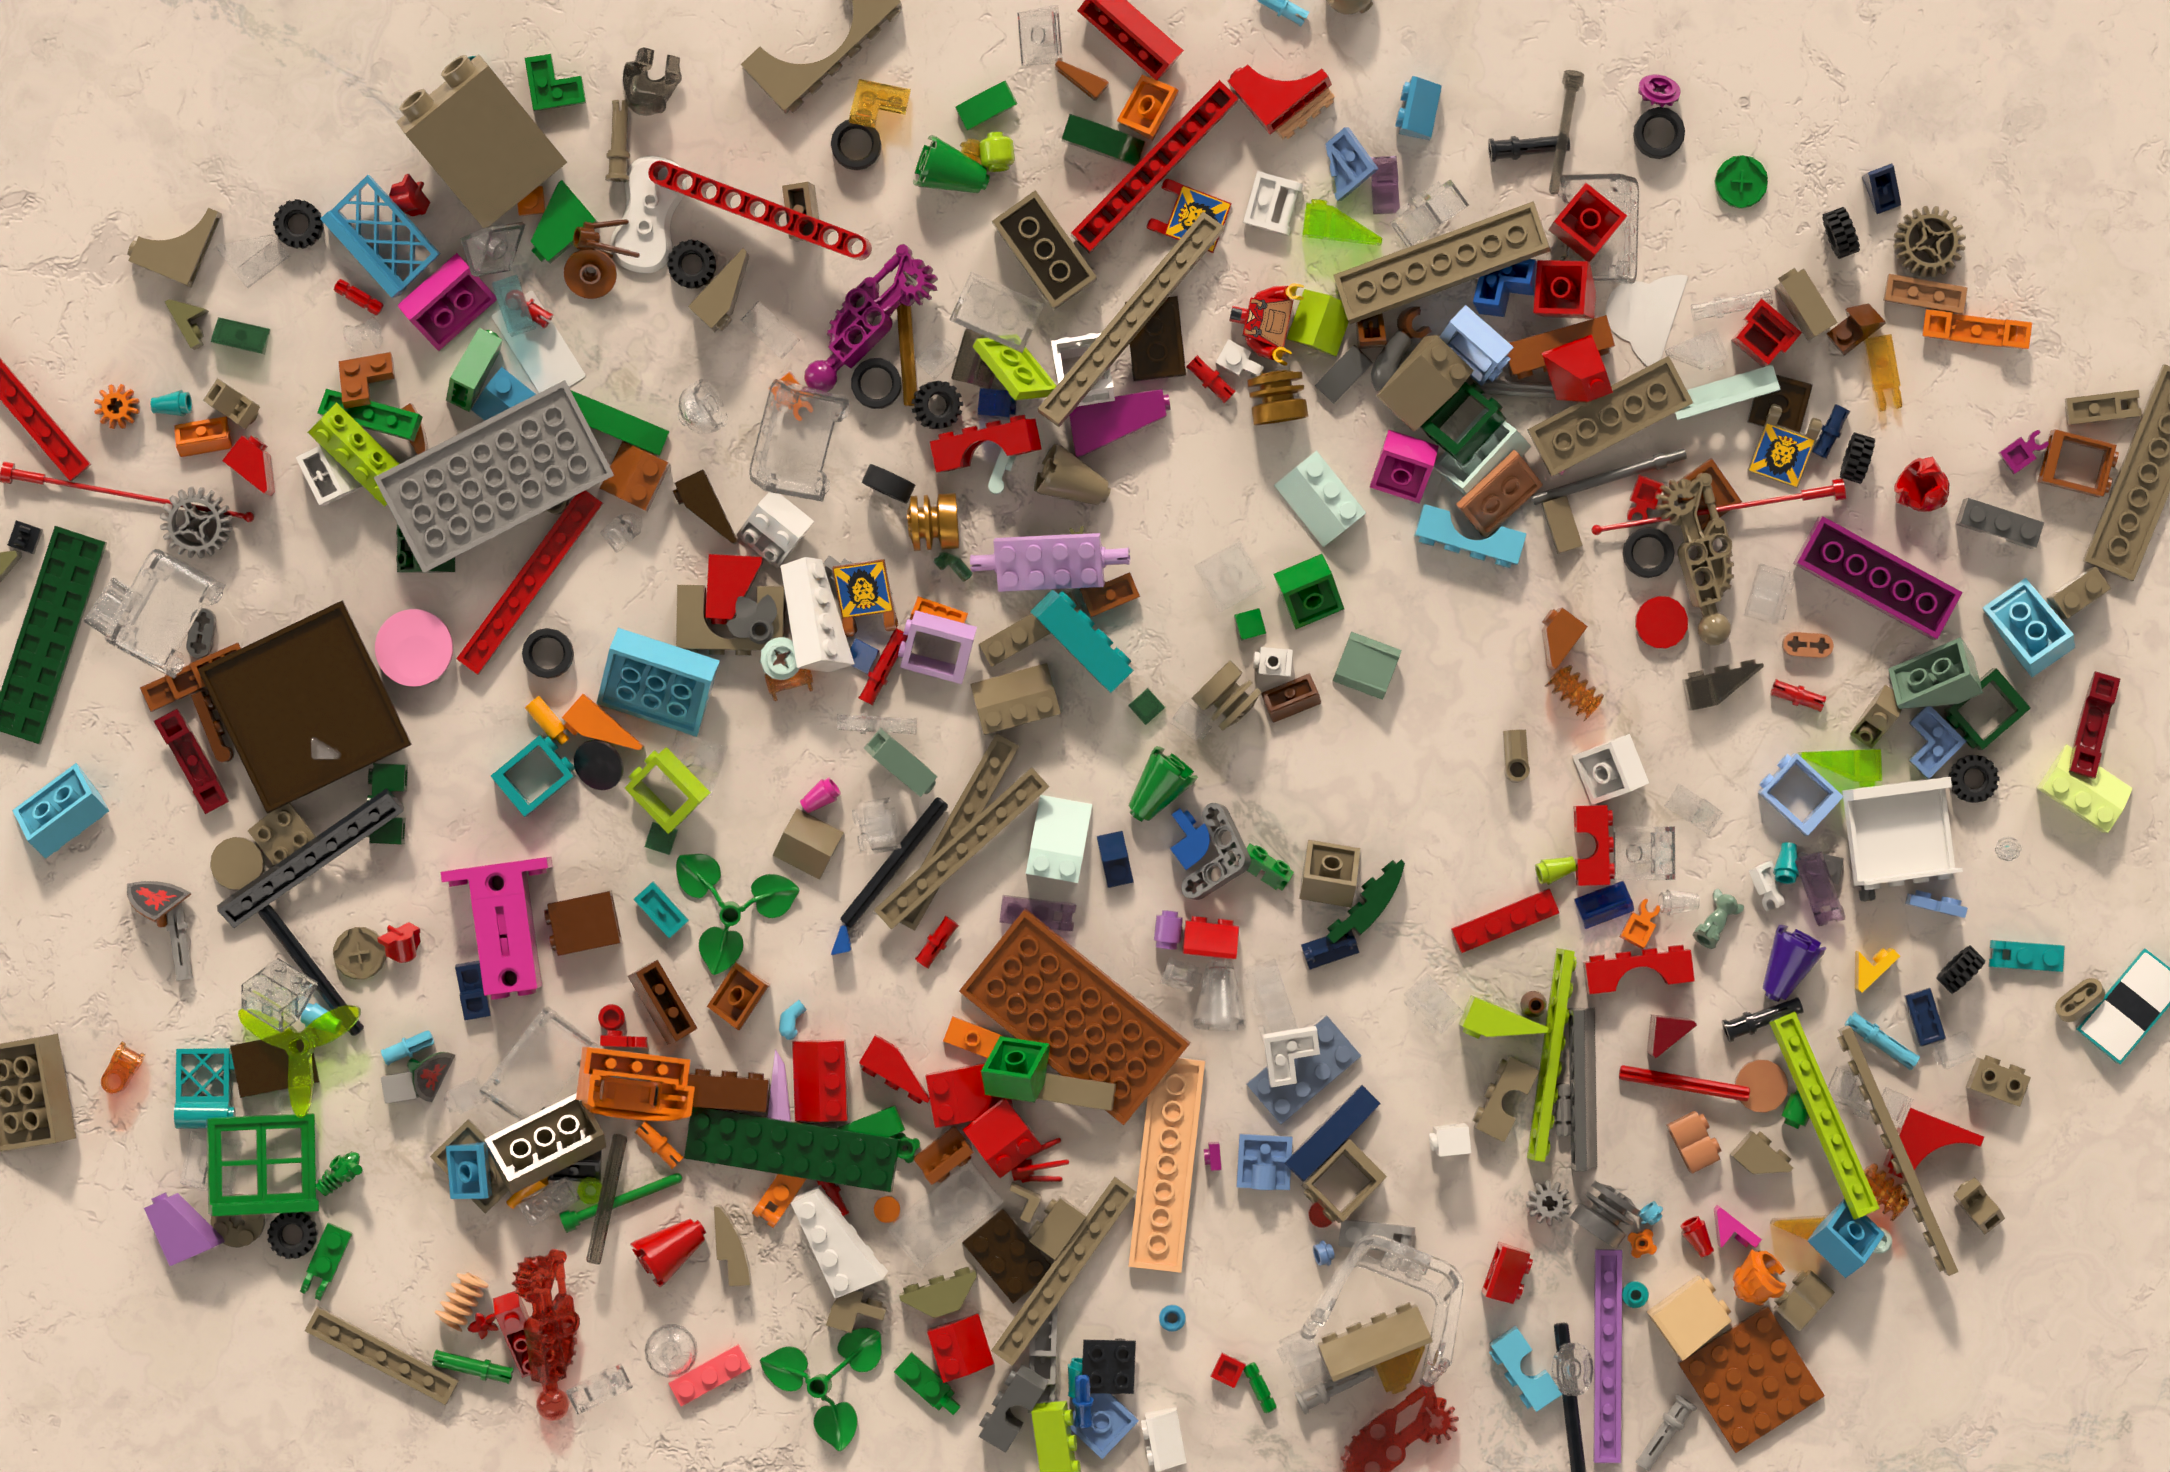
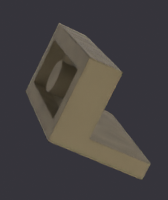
M1012 1182L1010 1191L1027 1198L1020 1214V1219L1030 1223L1040 1203L1041 1195Z

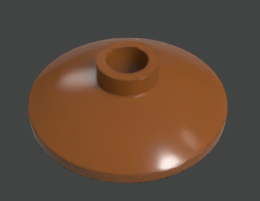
M578 250L565 263L564 280L568 288L582 298L596 299L603 297L612 290L616 283V266L612 259L600 250ZM593 267L595 268L596 272L589 273L587 271V268Z

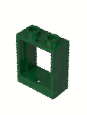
M1466 381L1452 397L1420 426L1431 440L1463 466L1506 420L1501 412L1503 407L1494 398L1486 399L1483 396L1485 392L1473 382L1469 385ZM1470 396L1488 412L1457 444L1440 428Z
M1992 668L1980 678L1981 687L1983 689L1987 684L1991 683L2015 712L1982 739L1958 711L1970 699L1959 704H1950L1944 709L1948 714L1945 717L1954 729L1959 727L1965 734L1963 739L1972 749L1975 747L1978 750L1985 749L2031 709L1997 668Z

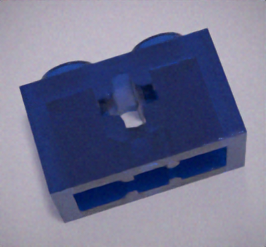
M980 388L978 418L1010 421V415H1016L1017 400L1011 397L1007 390Z

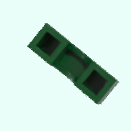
M373 763V768L368 770V784H372V795L367 796V801L386 788L391 793L394 791H407L408 765ZM395 817L367 836L370 838L369 843L405 844L406 818Z

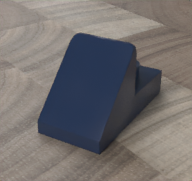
M1123 831L1097 836L1108 888L1134 883Z

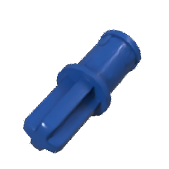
M1077 1375L1075 1377V1398L1072 1400V1404L1075 1406V1426L1088 1428L1092 1426L1091 1405L1094 1402L1093 1398L1090 1397V1380L1088 1375Z

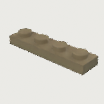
M1071 591L1066 595L1077 605L1074 610L1076 612L1081 610ZM1030 614L978 645L990 666L993 667L1051 633L1033 614Z

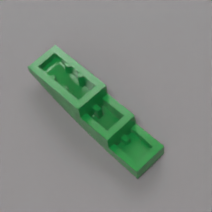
M571 390L589 427L660 456L670 431Z

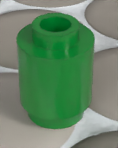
M1796 1088L1795 1093H1791L1781 1116L1786 1118L1785 1124L1799 1129L1800 1125L1806 1127L1810 1117Z

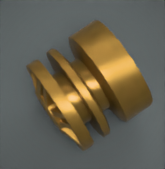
M1273 371L1247 380L1248 387H1260L1261 389L1260 391L1249 393L1250 398H1262L1263 402L1251 408L1254 425L1274 424L1309 417L1306 399H1294L1293 396L1294 393L1304 390V385H1292V381L1303 379L1302 372Z
M956 493L938 494L937 506L931 507L928 495H924V507H918L917 496H910V504L907 511L908 532L914 551H921L920 539H926L927 550H932L933 538H939L942 549L959 548Z

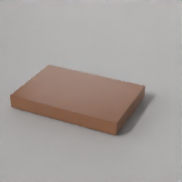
M1513 450L1456 505L1479 534L1486 539L1543 484L1520 454Z

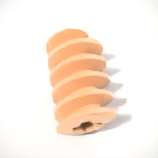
M469 1272L466 1274L457 1273L456 1276L461 1283H451V1286L456 1291L455 1293L446 1292L450 1302L441 1301L440 1304L445 1310L435 1311V1314L442 1322L462 1332V1329L458 1324L466 1325L468 1322L464 1315L471 1316L473 1314L469 1306L476 1307L478 1301L475 1297H482L484 1295L480 1288H488L489 1286L484 1280Z

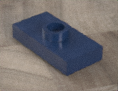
M1931 988L1904 995L1919 1046L1946 1039Z

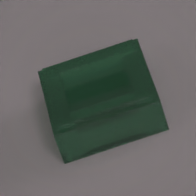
M1149 688L1128 705L1145 725L1165 708Z
M652 822L644 847L670 855L678 830L674 829L668 834L658 823Z

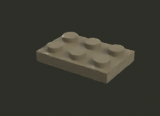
M468 1119L430 1157L448 1175L446 1146L485 1142L487 1137ZM489 1149L492 1196L485 1199H471L485 1214L509 1191L496 1168Z

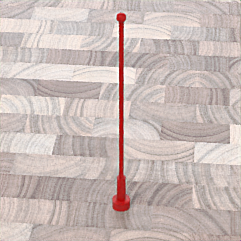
M5 461L0 471L1 483L12 484L13 479L42 485L46 482L172 505L168 499L48 478L45 474L15 469V463ZM195 505L199 511H211L206 506ZM226 511L223 513L224 515L242 518L246 522L254 520L252 512Z
M1843 478L1832 480L1831 486L1801 490L1799 494L1716 507L1717 512H1724L1796 499L1806 501L1834 496V500L1838 501L1846 499V491ZM1708 509L1697 510V516L1710 514ZM1655 517L1602 527L1594 525L1591 531L1594 535H1600L1604 531L1670 520L1669 518Z

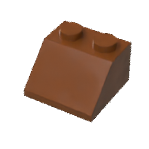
M622 441L610 466L614 476L604 480L599 489L648 512L669 469L670 463Z
M1563 607L1557 610H1550L1542 621L1545 624L1542 629L1546 663L1550 670L1558 668L1588 627Z

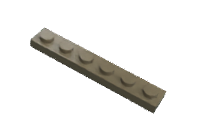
M319 1306L316 1308L305 1329V1332L444 1405L448 1403L459 1382L456 1378Z

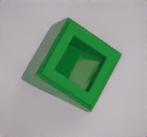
M1260 608L1234 615L1241 640L1266 634Z

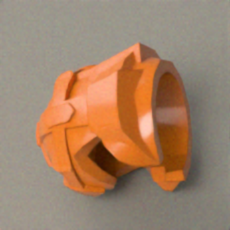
M1752 1249L1744 1263L1737 1267L1734 1272L1733 1281L1735 1286L1733 1288L1736 1296L1745 1302L1754 1303L1759 1306L1764 1305L1770 1297L1780 1298L1784 1294L1787 1285L1785 1282L1782 1283L1776 1280L1771 1274L1778 1273L1782 1275L1785 1269L1769 1252L1759 1250L1757 1252Z

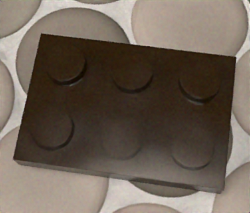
M1003 1208L962 1242L1013 1304L1038 1284L1051 1267L1049 1262L1029 1242L1028 1237Z

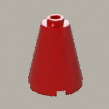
M690 1218L630 1243V1246L634 1248L632 1250L647 1274L653 1273L655 1277L653 1279L654 1283L658 1287H662L705 1241L703 1235L707 1232L699 1220L694 1222Z

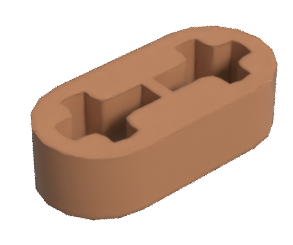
M1793 632L1783 638L1782 648L1790 656L1822 658L1831 654L1834 644L1832 639L1825 634ZM1793 636H1795L1798 642H1806L1805 647L1796 648V652H1793L1792 647L1788 646L1787 643L1792 641ZM1820 638H1822L1823 643L1828 644V648L1823 649L1821 654L1818 648H1810V643H1818Z

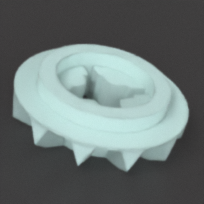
M784 637L774 638L768 641L761 650L759 662L762 664L763 672L767 673L772 679L786 680L793 677L800 668H797L792 640ZM775 652L779 654L789 652L784 658L785 666L781 663L773 665L777 659Z

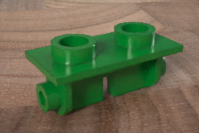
M1249 843L1246 849L1250 855L1251 864L1246 871L1257 877L1259 872L1263 870L1265 874L1261 881L1275 890L1280 889L1282 891L1290 881L1294 871L1285 862L1275 860L1269 856L1264 848Z

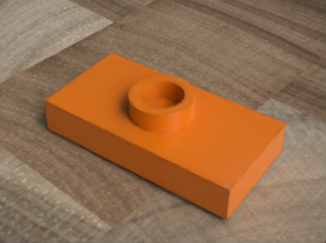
M918 596L910 620L913 619L916 610L965 623L968 613Z
M952 1016L943 1041L988 1058L999 1037L1002 1035Z

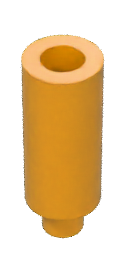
M540 696L536 697L525 707L551 740L556 739L560 745L569 740L568 736L564 733L566 728L563 726V723Z

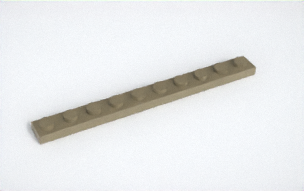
M1202 212L1038 407V413L1057 427L1063 424L1224 232L1223 225L1205 212Z
M1851 1026L1838 1029L1841 1035L1837 1037L1838 1043L1843 1052L1848 1051L1851 1061L1848 1062L1849 1068L1853 1076H1859L1862 1085L1858 1086L1864 1101L1869 1099L1873 1108L1869 1111L1875 1125L1880 1124L1884 1133L1880 1135L1881 1141L1886 1150L1891 1149L1894 1156L1890 1160L1896 1174L1901 1173L1905 1181L1901 1186L1907 1199L1912 1197L1915 1204L1912 1211L1917 1222H1923L1926 1229L1923 1237L1928 1247L1933 1246L1937 1256L1933 1257L1939 1272L1944 1271L1948 1276L1953 1275L1959 1271Z

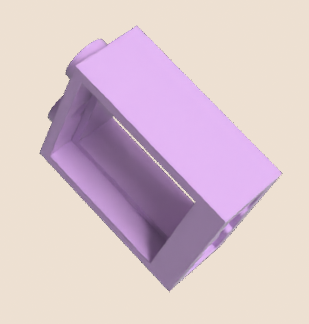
M915 610L913 619H907L903 634L908 635L907 642H901L898 657H902L900 668L962 684L977 627ZM919 631L960 642L961 646L956 665L911 653L916 632Z

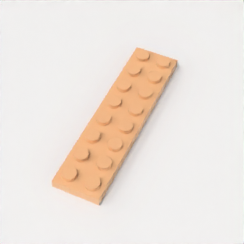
M1178 1058L1147 1096L1128 1267L1181 1273L1205 1061Z

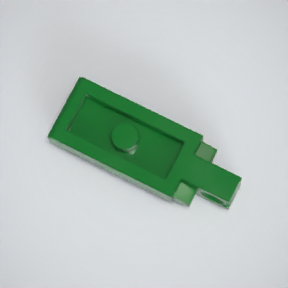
M912 1351L894 1370L896 1375L937 1410L944 1407L954 1415L961 1408V1405L952 1398L955 1392L951 1389V1386L947 1382L943 1383L942 1378Z

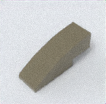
M715 1205L717 1260H727L729 1286L750 1285L752 1283L750 1265L740 1234L722 1205Z

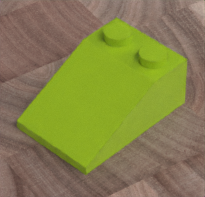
M1470 995L1459 1025L1464 1027L1462 1032L1477 1039L1481 1035L1495 1037L1547 1033L1549 1029L1540 1023L1473 995Z

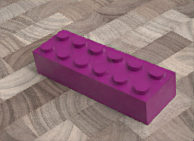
M1824 516L1817 518L1793 563L1932 640H1936L1940 636L1963 593Z

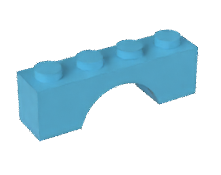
M1424 504L1414 536L1420 537L1418 541L1420 543L1434 546L1435 542L1445 545L1444 549L1447 551L1459 553L1460 549L1471 552L1469 557L1485 561L1486 557L1496 559V565L1510 568L1511 564L1517 565L1527 533L1500 526L1489 538L1471 540L1459 534L1454 528L1450 511Z

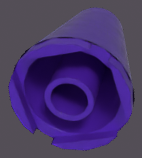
M1779 925L1775 932L1762 987L1766 991L1765 996L1777 1002L1780 999L1786 1000L1824 955L1826 947H1820L1821 942L1800 930L1795 929L1793 933L1786 931L1788 928L1786 925Z

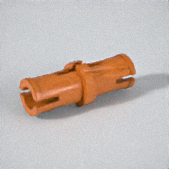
M645 1121L641 1126L649 1134H646L640 1127L634 1133L652 1148L650 1151L653 1154L656 1152L673 1169L677 1164L670 1158V1155L678 1162L684 1157L667 1142L668 1138L666 1136L662 1137L648 1121Z

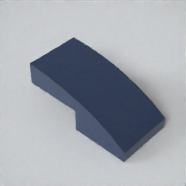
M480 961L456 964L455 970L464 1021L491 1016L488 995L484 996Z

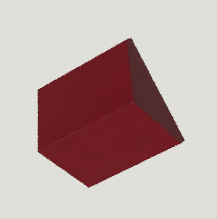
M1651 1014L1647 1045L1648 1054L1654 1058L1659 1057L1696 1027L1697 1024L1688 1018Z

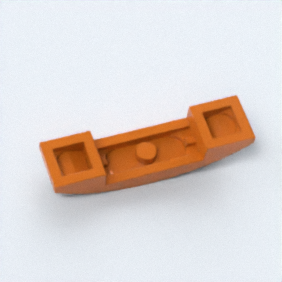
M1926 309L1922 336L1978 345L2029 349L2032 322L2009 319L2000 320Z

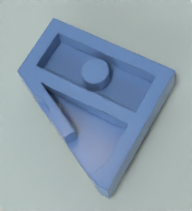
M1344 127L1326 143L1327 155L1331 161V177H1334L1337 191L1334 193L1337 201H1342L1379 168L1349 127Z

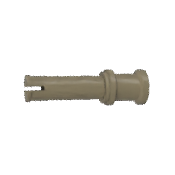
M612 100L611 150H608V153H606V157L609 159V173L605 176V180L610 182L629 181L627 161L630 159V154L626 150L629 101L622 100L621 111H619V100Z

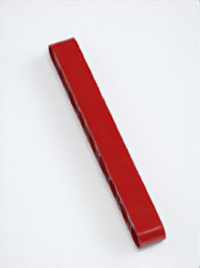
M655 161L649 167L648 175L650 180L661 187L855 260H865L871 254V243L859 234L665 161ZM666 167L668 169V176L660 181L658 179V172ZM690 176L692 178V185L689 189L684 190L682 182L686 177ZM710 186H715L717 190L716 195L708 199L706 196L707 189ZM739 195L741 203L738 207L732 208L730 204L732 197ZM759 204H764L765 213L761 217H756L755 208ZM788 213L790 217L788 224L780 226V216ZM812 222L814 224V231L812 234L805 236L803 228L805 224ZM837 231L838 241L833 245H829L827 240L829 234ZM856 241H862V251L854 254L852 252V245Z

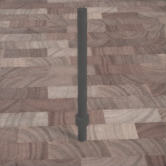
M1685 449L1668 454L1658 453L1653 455V458L1534 494L1532 495L1534 505L1655 468L1661 470L1667 468L1668 464L1687 459Z

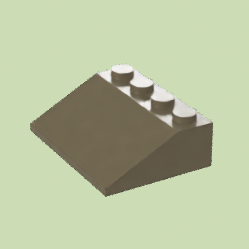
M58 1034L0 1043V1151L76 1139Z
M1410 1302L1397 1306L1395 1308L1396 1312L1386 1316V1313L1382 1312L1370 1318L1372 1322L1361 1325V1322H1357L1346 1327L1347 1332L1339 1335L1336 1332H1332L1321 1337L1322 1342L1317 1344L1333 1382L1432 1343L1433 1340L1416 1304L1411 1306Z

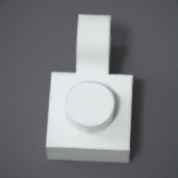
M1229 339L1216 361V364L1238 376L1242 370H1245L1257 377L1264 370L1263 366L1249 360L1252 354L1251 351Z
M1772 860L1749 870L1758 894H1764L1762 904L1766 911L1775 908V906L1778 908L1785 904V899L1778 889V886L1782 885V883L1775 880Z

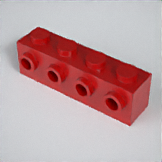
M1085 0L1077 10L1156 81L1172 67L1184 51L1127 0Z

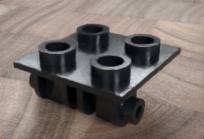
M1116 1338L1115 1340L1083 1339L1082 1375L1089 1376L1090 1393L1134 1394L1135 1340Z

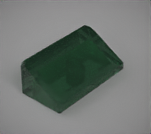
M218 317L211 343L265 355L271 329Z

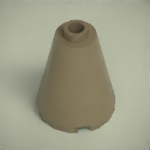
M1054 444L1050 448L1042 462L1044 465L1042 472H1038L1034 483L1035 492L1092 505L1106 502L1111 488L1108 487L1109 482L1063 446Z

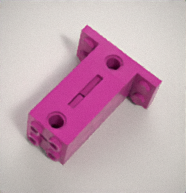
M552 857L440 872L441 881L449 882V887L468 884L469 880L484 996L491 995L492 1000L508 998L510 992L515 991L518 992V996L537 993V988L542 987L527 871L529 876L547 873L546 868L553 867ZM497 875L501 876L504 880V886L501 890L496 889L493 884V880ZM508 971H513L516 974L517 982L515 985L507 981L506 974Z

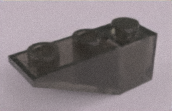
M1752 659L1740 662V668L1730 669V665L1714 667L1715 673L1704 675L1703 670L1688 673L1689 678L1682 680L1688 710L1692 711L1720 704L1760 671L1764 664H1756V660Z

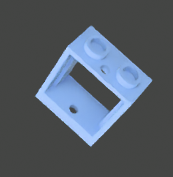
M1466 305L1448 323L1440 335V338L1474 370L1470 377L1481 386L1488 380L1493 382L1511 360L1508 355L1514 347Z
M1793 753L1791 756L1786 754L1777 764L1779 770L1773 776L1769 773L1760 782L1759 786L1762 788L1758 793L1803 835L1808 836L1839 803L1843 795L1797 753ZM1794 764L1827 793V796L1803 822L1769 793Z

